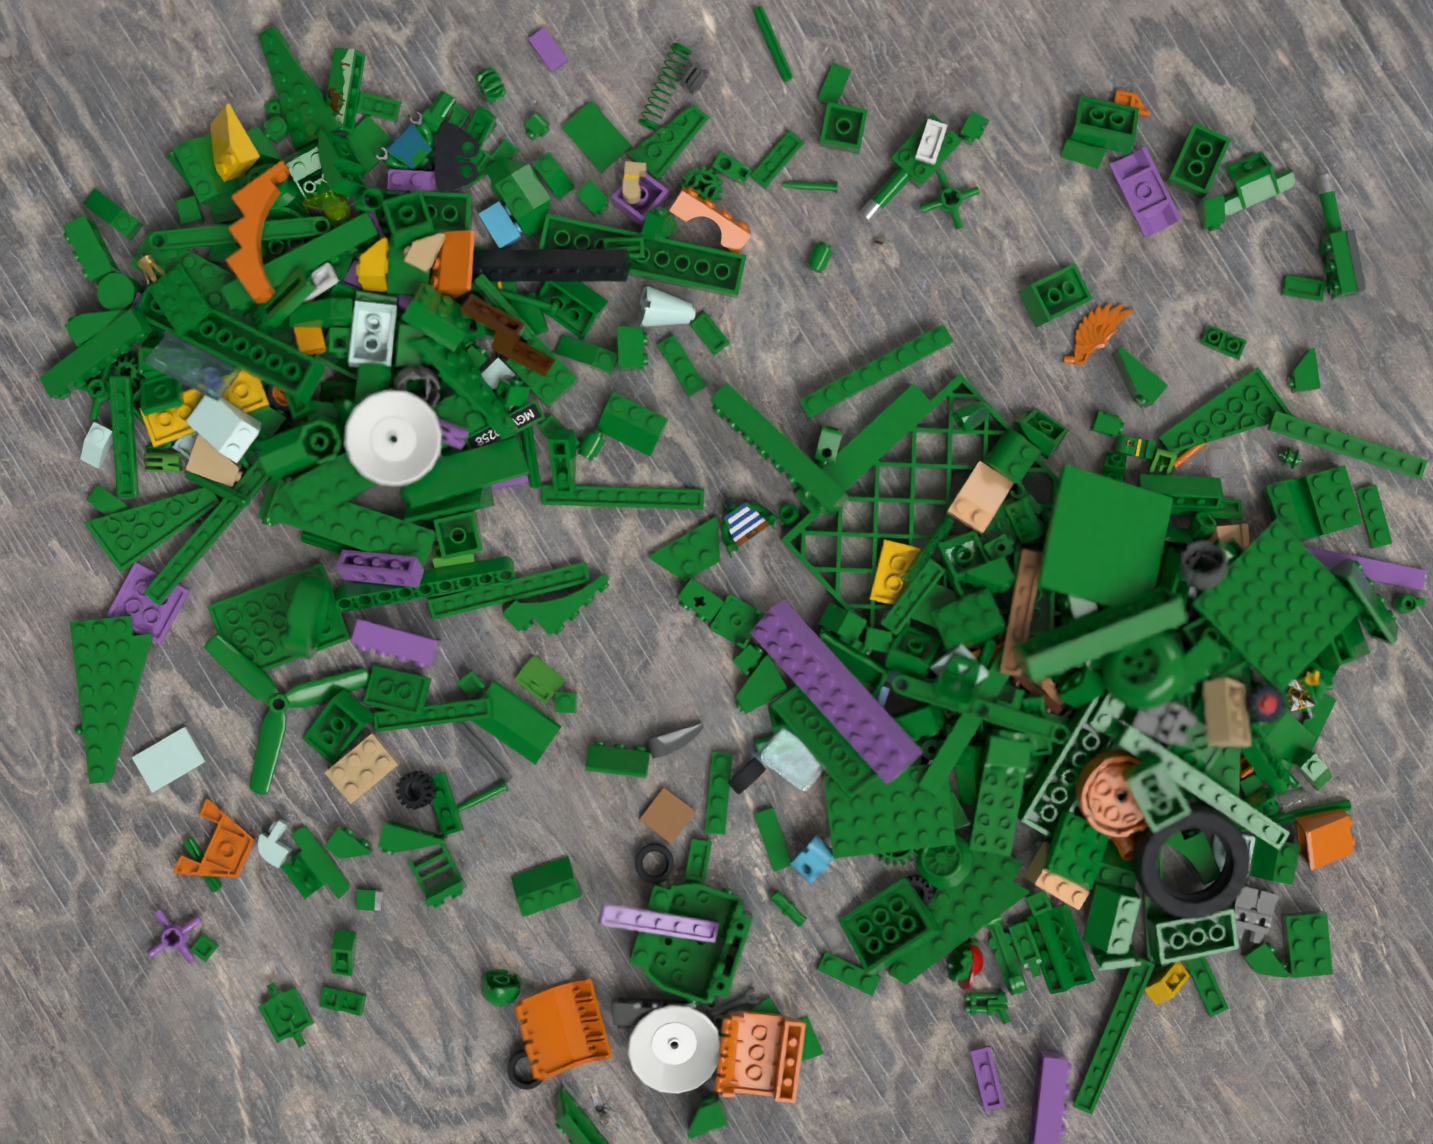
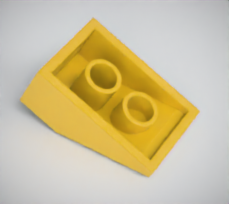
M226 104L210 123L214 165L224 182L243 176L260 157L230 104Z

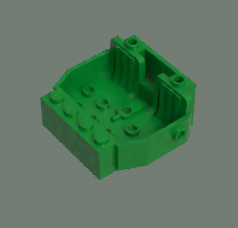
M699 881L672 883L671 887L655 883L647 910L719 922L716 941L715 943L705 941L703 944H698L697 940L639 931L629 964L644 968L643 973L661 990L687 998L686 1001L698 1005V1002L712 1004L715 995L724 998L728 997L753 916L751 913L743 911L744 900L738 894H735V891L726 887L720 889ZM741 922L744 924L742 930L736 928L737 923ZM734 936L740 937L737 947L732 945ZM667 937L672 939L673 942L671 944L665 943ZM729 955L734 958L728 975H725L722 972L726 957ZM718 982H723V983H724V986L719 985V984H717V983H718Z

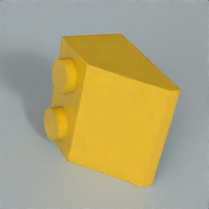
M382 238L360 256V263L356 264V276H358V283L362 284L363 291L387 292L389 260L387 238Z

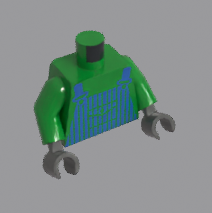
M415 110L418 117L412 119L408 115L412 124L387 150L378 146L382 150V154L378 156L373 153V156L383 160L391 169L418 171L420 168H423L427 172H433L435 163L430 157L434 154L432 148L435 143L432 131L425 121L422 120L420 112Z

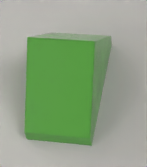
M1155 449L1153 459L1149 462L1147 474L1170 475L1177 453Z

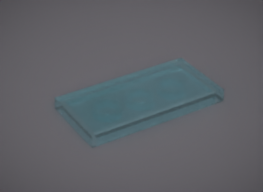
M170 333L166 334L146 359V364L219 402L240 374V370Z

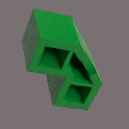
M829 602L818 624L830 634L832 632L839 634L840 640L850 644L851 641L853 642L855 639H858L867 621Z

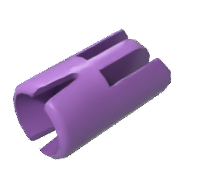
M437 418L439 425L451 429L447 430L440 427L441 435L448 437L441 436V442L462 449L465 443L463 439L467 437L468 430Z

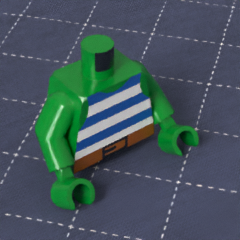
M731 497L723 503L729 514L723 517L721 539L727 548L729 557L733 558L731 555L733 551H738L740 554L739 547L769 525L772 529H776L773 525L774 522L779 521L782 523V520L765 506L755 502L748 503L747 501L739 506L736 500Z

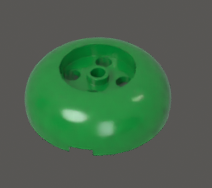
M1163 631L1143 638L1138 643L1123 646L1121 650L1105 653L1102 662V676L1109 693L1119 703L1135 710H1151L1168 703L1178 693V689L1186 674V662L1182 649L1170 635ZM1151 649V656L1145 657L1144 653ZM1131 656L1132 662L1125 664V659ZM1143 663V664H1144L1143 668H1142V669H1138V668L1140 667V665ZM1153 668H1157L1156 676H1151ZM1134 675L1138 676V682L1135 684L1131 683V677Z

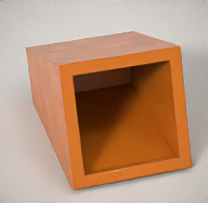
M1343 809L1295 818L1298 844H1300L1299 855L1311 870L1353 854L1355 839L1350 827H1353V821L1351 816Z

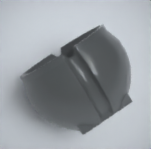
M409 366L397 374L393 382V387L395 388L393 391L406 392V379H423L422 392L409 394L423 400L430 409L437 403L440 394L438 390L440 384L431 370L423 366H417V368Z
M1198 541L1187 546L1186 551L1183 552L1180 558L1179 569L1186 583L1206 591L1221 583L1227 573L1228 562L1220 546L1213 547L1212 542ZM1198 567H1201L1210 571L1211 573L1200 574L1196 572V570Z

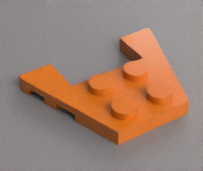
M206 799L199 816L218 824L201 863L180 856L173 873L239 878L255 840L215 804Z

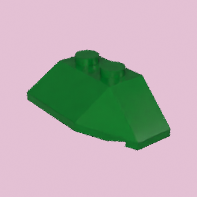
M500 158L484 168L526 236L529 238L542 230L546 214L549 212L551 198L530 164Z
M561 1086L556 1111V1127L562 1134L566 1133L568 1135L570 1144H610L565 1086Z

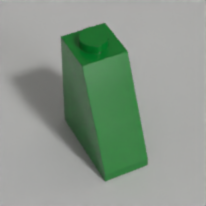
M769 655L764 656L736 695L737 701H735V704L740 713L744 711L745 714H748L788 691Z

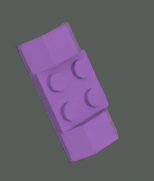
M1146 146L1119 161L1109 164L1117 185L1144 237L1161 231L1181 220Z

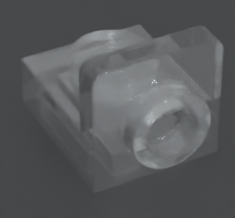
M839 921L821 930L833 955L836 953L841 955L849 950L848 947L851 943Z

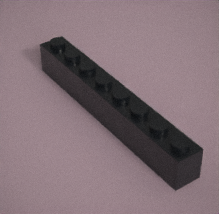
M627 249L474 250L471 281L475 282L474 280L480 274H484L490 282H626L631 268V261Z

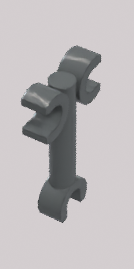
M754 988L748 989L744 996L718 1006L719 1000L716 996L714 997L715 1004L713 1006H709L707 1003L704 1004L716 1028V1019L721 1018L723 1020V1018H726L723 1013L746 1003L756 1004L759 1002L758 998L753 1000L749 998V994L755 992Z

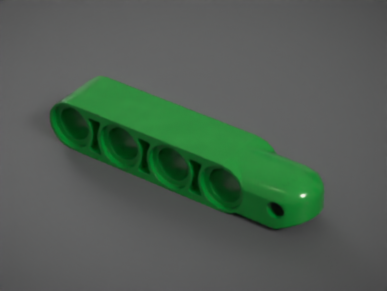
M1249 722L1251 746L1240 747L1241 751L1260 780H1264L1267 786L1273 789L1275 793H1285L1290 784V777L1285 771L1283 763L1257 722Z

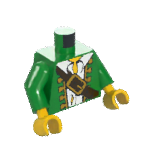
M1315 668L1302 671L1283 691V698L1287 700V702H1284V705L1287 706L1290 712L1301 710L1304 719H1310L1316 715L1313 707L1317 706L1324 696L1326 683L1319 676V671H1316Z

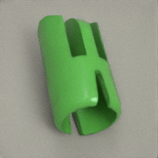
M144 452V457L147 458L144 460V464L147 465L145 472L180 473L182 471L183 462H179V459H183L181 453Z

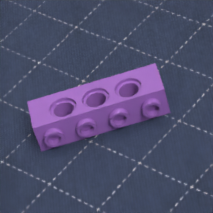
M342 550L336 565L344 580L419 587L424 572L417 557Z

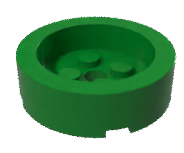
M304 574L303 578L305 580H300L287 619L288 633L284 635L283 649L285 654L311 660L318 648L325 627L331 600L332 582L330 579Z

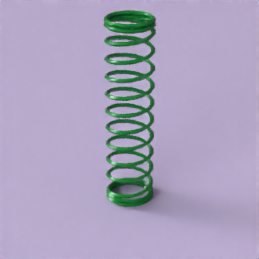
M672 43L671 49L673 52L667 53L670 59L664 60L667 67H662L661 71L663 74L658 75V79L661 82H655L654 85L657 89L651 90L655 97H648V101L651 104L644 105L647 111L641 112L645 119H638L640 125L653 131H657L660 125L649 120L643 113L654 115L660 119H663V117L653 113L646 106H653L662 111H666V109L654 104L650 98L669 104L668 101L655 95L653 91L662 92L672 97V94L663 91L656 84H663L676 89V87L665 83L659 76L668 77L679 82L678 79L666 74L663 69L673 70L678 74H682V72L670 67L666 61L686 67L683 63L671 58L669 54L679 55L689 60L685 55H691L692 53L688 47L679 43Z

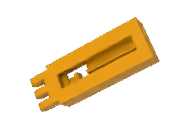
M293 327L300 352L306 355L326 352L321 327Z

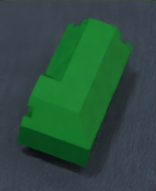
M322 415L259 441L256 444L257 449L260 447L262 449V452L258 453L259 459L267 475H273L272 481H277L316 464H322L336 458L345 443L346 429L342 420Z

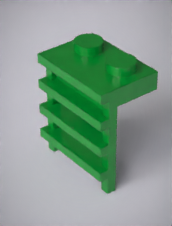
M445 843L441 844L443 853L416 867L412 860L408 861L426 897L424 902L427 907L432 905L434 908L439 907L445 903V898L451 896L454 899L462 895V890L467 886ZM445 856L447 857L448 864L423 877L419 875L417 870ZM452 867L454 875L426 888L423 881Z
M1132 939L1127 956L1107 953L1090 945L1091 956H1093V960L1096 966H1098V971L1141 965V961L1132 945Z

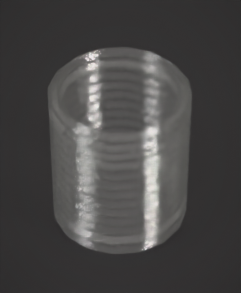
M1303 786L1289 789L1284 793H1277V801L1283 814L1309 807L1308 795Z

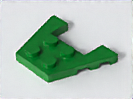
M455 103L448 122L462 128L471 115ZM504 139L492 156L480 147L478 154L473 158L467 159L457 156L456 160L458 162H472L478 171L477 178L465 187L470 188L488 174L484 168L500 158L510 160L520 152L519 149ZM465 142L462 145L464 153L471 154L474 152L475 147L472 143ZM463 166L460 169V173L463 177L468 178L473 175V169L470 166Z

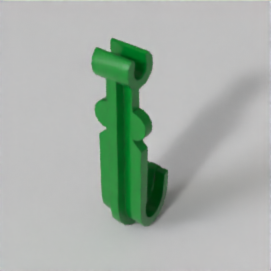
M998 916L986 925L992 935L988 945L992 949H996L994 955L1008 992L1011 995L1021 994L1027 990V985L1014 947L1009 945L1012 942V937L1009 933L1003 931L1001 926L1003 922L1001 916Z

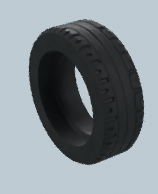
M1186 802L1191 812L1190 814L1156 832H1153L1150 826L1139 832L1135 841L1136 845L1133 848L1132 856L1134 859L1132 863L1138 884L1158 908L1175 917L1200 919L1212 916L1226 909L1241 894V890L1244 889L1250 872V851L1242 832L1225 814L1206 804L1202 805L1195 802L1188 804ZM1191 827L1207 829L1220 839L1225 850V862L1219 876L1208 887L1197 892L1178 893L1170 889L1163 883L1157 870V858L1162 846L1172 835L1183 829Z

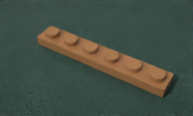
M1026 550L1021 552L999 669L1001 673L1021 676V669L1018 666L1013 646L1026 641L1028 638L1042 553Z

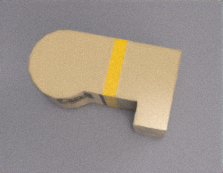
M625 162L622 190L623 197L627 203L635 204L641 198L639 184L640 177H646V163Z

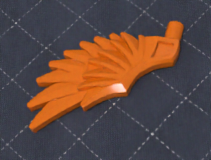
M1108 303L1102 310L1101 306H1097L1095 313L1090 311L1088 320L1086 317H1083V324L1079 323V330L1075 331L1076 336L1074 339L1076 344L1074 346V356H1064V364H1085L1093 351L1106 347L1108 340L1118 331L1116 327L1133 313L1134 309L1120 312L1124 306L1122 303L1109 312L1111 304Z

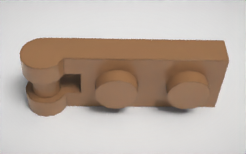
M1047 676L1042 681L1034 682L1039 689L1059 706L1064 703V701L1057 698L1059 689L1055 687L1050 677Z

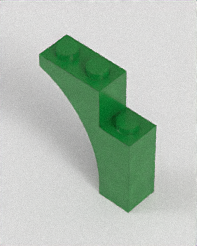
M1192 829L1187 831L1184 837L1181 831H1179L1164 843L1175 848L1187 858L1203 885L1215 881L1221 871L1203 831ZM1141 830L1134 832L1136 838Z

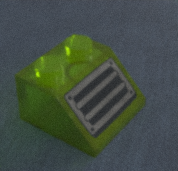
M330 190L303 201L309 217L321 216L327 218L331 223V230L354 219L345 195ZM321 221L327 228V223L325 221Z

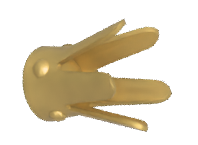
M140 254L142 258L137 264L143 270L149 285L146 272L153 283L157 280L151 267L155 268L161 275H164L165 272L154 262V258L151 255L143 257Z

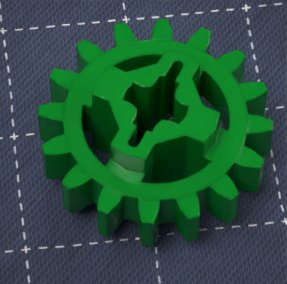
M704 165L702 170L695 166V172L692 173V171L688 170L689 176L682 177L685 183H681L680 188L683 186L688 188L690 181L695 177V182L690 187L699 193V197L705 200V198H708L710 191L715 189L710 200L715 204V199L721 200V196L718 193H723L724 191L723 188L719 187L723 184V180H717L720 174L716 173L713 175V168L706 171ZM702 175L707 176L712 180L708 181L704 179ZM699 184H702L703 187H706L705 192H701V190L698 189Z

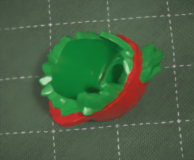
M969 938L968 942H964L962 946L954 949L953 952L956 955L947 965L949 980L952 982L958 980L959 987L963 990L971 988L973 977L979 975L983 969L984 956L977 946L978 939Z

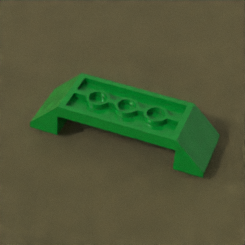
M1201 694L1193 707V716L1197 718L1193 728L1185 726L1182 733L1188 735L1185 745L1174 744L1170 753L1206 776L1223 747L1208 743L1206 738L1207 720L1204 716L1206 706L1203 694ZM1175 782L1184 801L1190 802L1194 794Z

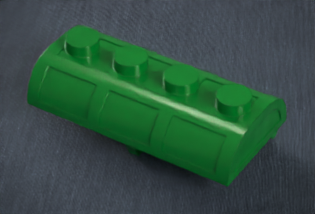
M821 628L817 636L875 699L892 669L885 667L867 654H862L851 645Z

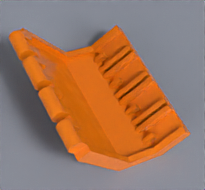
M591 978L579 979L550 987L518 1000V1005L514 1006L517 1021L523 1020V1023L519 1024L522 1039L529 1042L524 1044L528 1060H534V1063L530 1064L534 1079L539 1078V1081L546 1080L575 1066L592 1061L607 1060L613 1057Z

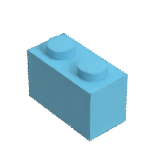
M497 202L479 213V216L499 249L505 250L522 239L520 236L522 230L517 222L512 223L509 218L512 214L507 205L502 206L500 202Z

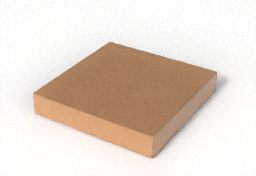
M663 787L639 820L672 844L696 811Z

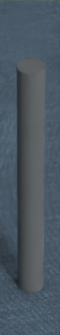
M463 721L453 723L506 783L513 778Z

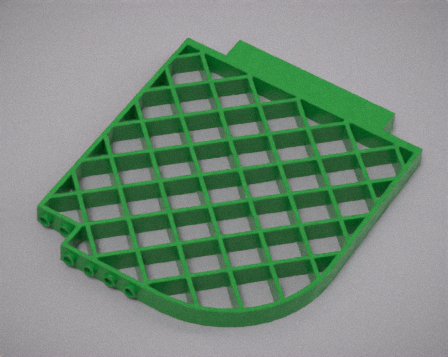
M961 373L931 401L913 383L837 454L835 464L828 462L821 469L841 489L846 491L866 471L874 466L873 497H848L846 501L873 503L872 533L842 532L843 505L837 511V532L806 531L805 528L821 512L816 508V502L813 499L811 502L806 499L800 489L794 494L810 513L785 535L781 541L845 610L857 615L851 608L869 609V627L865 624L863 628L865 632L867 628L874 629L875 609L890 610L892 605H875L874 600H870V605L847 604L839 596L840 572L871 573V594L877 570V538L907 539V545L913 546V539L928 540L931 535H913L914 504L944 505L945 518V515H949L947 511L954 502V500H950L951 470L973 471L976 466L951 465L952 435L982 436L981 462L984 463L983 461L988 452V436H1002L1004 431L988 430L989 415L982 422V430L964 431L963 429H953L952 413L954 399L976 400L978 403H985L989 406V415L1004 431L1007 428L1012 429ZM961 384L969 394L953 393V391ZM945 398L948 399L947 429L916 427ZM908 432H911L910 463L878 461ZM917 433L947 434L946 464L916 463ZM1037 457L1034 464L1038 468H1030L1027 473H1044L1051 481V504L1039 505L1042 509L1047 508L1052 512L1059 478ZM880 467L910 468L909 499L879 498ZM915 469L945 470L944 500L914 499ZM1016 485L1015 494L1019 495L1021 490ZM878 503L909 504L908 535L877 533ZM946 532L947 534H944L945 537L941 541L944 542L958 536H949V532ZM984 532L979 534L978 537L982 544L988 541ZM799 534L801 535L800 553L790 543ZM806 536L837 537L835 568L812 567L805 559ZM841 537L872 538L871 569L840 568ZM1018 539L1014 541L1016 545L1014 546V551L1020 552L1021 542ZM1033 539L1024 544H1045L1046 540ZM1013 552V575H1014L1015 552ZM817 571L835 572V590ZM946 571L942 575L941 586L947 588ZM999 609V613L1010 614V610ZM1054 611V616L1061 615L1060 612ZM909 618V620H908V621L906 622V624H905L906 626H909V627H910V618ZM975 644L968 648H975L977 650L982 647ZM1009 676L1008 685L1018 688L1010 681L1011 676ZM925 678L924 682L936 683L937 678ZM942 707L947 719L950 717L954 719L960 714V712L953 710L947 712Z

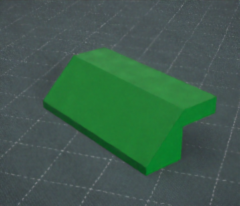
M494 680L482 697H492L494 717L471 721L536 765L562 726Z
M1067 903L1052 906L1053 909L1035 917L1032 914L1022 917L1023 920H1028L1041 955L1042 963H1040V967L1050 994L1066 992L1074 986L1095 981Z

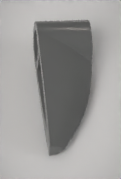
M703 723L647 738L652 759L668 755L687 745L704 728Z

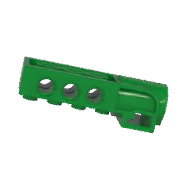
M993 726L992 733L987 735L967 843L971 850L1011 855L1025 772L1028 770L1032 742L1030 739H1027V733L1008 727Z

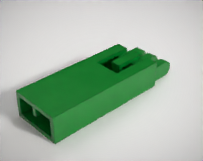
M302 266L298 267L275 290L271 299L259 305V308L251 316L257 331L262 333L269 326L276 328L317 289L309 270Z

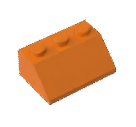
M475 231L443 232L446 238L431 266L433 270L429 285L433 286L439 293L454 300L471 289Z

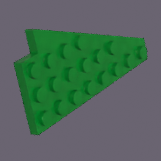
M132 615L69 622L89 784L110 782L113 779L154 637L153 633L134 635Z
M971 850L973 864L967 878L955 887L938 888L931 899V903L928 905V910L933 915L942 933L896 961L889 975L907 985L1027 896L1030 891L1014 882L1023 863L1008 855Z

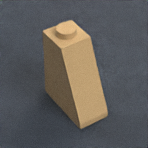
M198 433L186 467L187 471L230 487L238 483L243 476V472L240 471L242 465L239 462L236 463L220 453Z

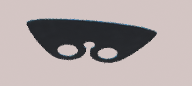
M446 121L441 124L435 154V181L439 193L464 187L473 182L478 174L477 168L472 162H458L456 160L457 156L467 159L475 157L479 152L478 142L461 128ZM465 142L472 143L475 147L474 152L471 154L464 153L462 145ZM463 166H470L473 169V175L468 178L463 177L460 169Z

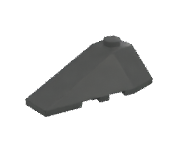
M615 997L613 1003V1025H618L617 1028L629 1029L630 1026L637 1025L642 1018L655 1009L669 1005L688 1006L694 1009L696 1004L689 1003L686 1000Z

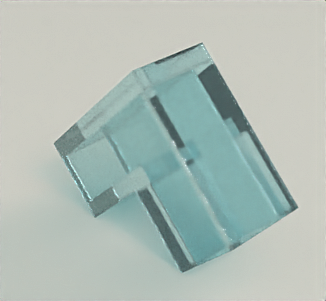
M893 670L886 681L892 685L894 677L900 674ZM903 678L898 679L895 683L896 688L904 690L907 687V681Z

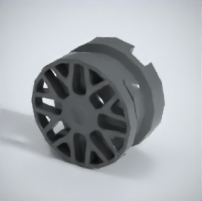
M696 62L685 74L680 86L689 89V93L694 95L704 84L710 72L706 69L703 70L701 65Z

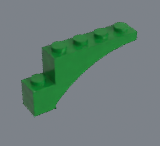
M602 574L582 590L552 601L520 603L516 600L502 615L518 632L522 629L527 631L534 624L532 620L535 619L549 635L555 633L557 636L565 628L563 624L568 619L573 621L580 614L578 610L583 605L585 607L589 606L595 600L593 596L598 591L602 593L610 586L607 583L610 579L606 574Z

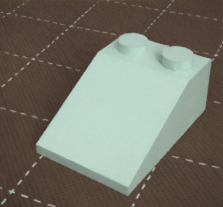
M355 301L349 366L359 367V363H382L391 367L397 306Z
M210 389L186 421L216 450L236 463L253 442L261 428V422Z

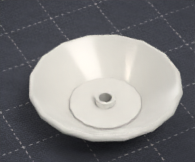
M387 390L369 396L354 409L346 425L345 445L351 462L363 476L379 484L400 486L418 480L432 468L440 452L441 430L436 415L423 400L407 392ZM396 436L398 440L396 443H391L389 438Z
M669 1005L653 1010L638 1022L630 1035L628 1056L632 1070L645 1085L659 1092L679 1094L696 1089L711 1078L717 1068L718 1057L721 1056V1053H719L721 1040L717 1028L705 1014L688 1006ZM672 1042L678 1043L676 1046L671 1045Z

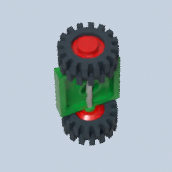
M1259 680L1250 682L1251 690L1249 693L1251 695L1246 696V699L1249 700L1245 702V706L1248 707L1246 709L1247 713H1250V717L1253 718L1251 722L1268 724L1275 723L1274 720L1279 721L1281 719L1279 716H1284L1285 714L1282 712L1283 709H1287V706L1284 705V702H1287L1286 698H1283L1284 693L1274 686H1269L1267 682Z

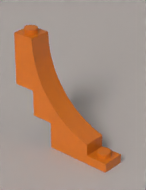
M280 161L232 196L245 217L229 228L242 246V249L226 259V261L258 304L267 302L272 298V294L275 293L263 266L261 239L268 212L280 195V191L275 184L286 180L288 174L291 173L283 161Z

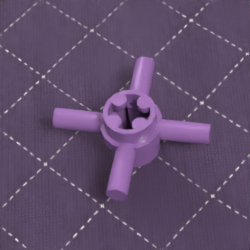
M161 909L155 912L154 915L165 930L162 934V941L147 951L148 955L152 958L167 947L179 949L189 964L193 962L195 957L185 943L187 941V933L202 923L201 918L197 915L183 926L179 924L171 925ZM173 930L176 931L178 937L180 936L179 941L177 939L173 941L170 939L173 936Z

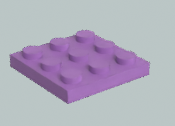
M135 562L106 616L110 618L132 615L134 631L141 635L153 633L152 641L162 645L190 590L178 585L162 605L158 606L143 592L159 574Z

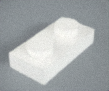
M931 119L927 120L915 157L916 160L935 165L948 125Z
M326 263L311 273L317 289L303 301L304 303L309 302L339 282L332 265Z

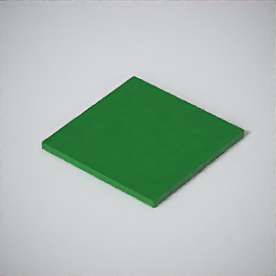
M1062 465L1036 586L1106 607H1113L1155 589L1174 498L1069 465Z

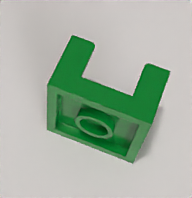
M729 593L709 629L745 649L752 637L750 632L765 614Z

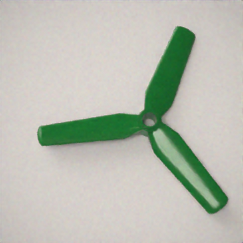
M219 634L213 635L204 646V649L252 697L267 703L270 708L261 723L249 786L250 790L257 794H267L269 792L286 731L285 712L288 708H306L332 699L344 689L350 693L367 687L370 678L368 670L361 668L299 684L288 692L283 693L278 691L270 676ZM277 698L283 699L285 706L281 708L276 707L274 700Z

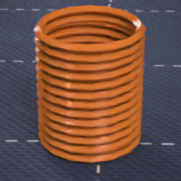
M1134 833L1125 837L1111 836L1124 860L1133 858V848L1136 845L1135 841L1137 839Z

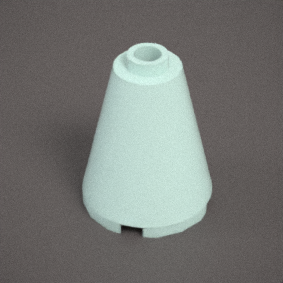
M644 287L639 304L641 305V312H638L639 326L689 324L690 320H694L696 309L693 308L692 303L653 287Z

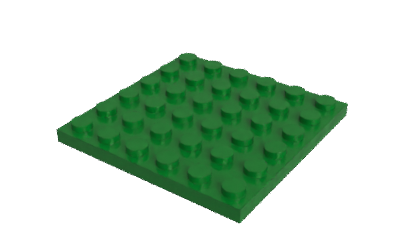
M1275 519L1228 566L1227 573L1220 584L1204 591L1191 604L1270 686L1280 689V692H1283L1363 609L1362 604L1278 519Z

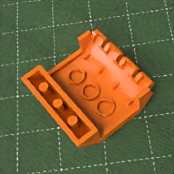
M743 1010L728 1013V1017L723 1018L722 1033L726 1035L721 1036L719 1053L723 1055L718 1057L717 1073L721 1075L716 1076L714 1091L723 1097H735V1093L773 1096L777 1102L796 1103L806 1022L783 1014Z

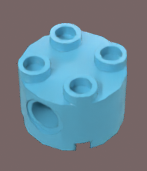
M815 835L801 852L793 858L790 865L811 884L818 877L816 873L822 874L828 868L829 864L827 861L831 863L834 860L832 848L818 835Z

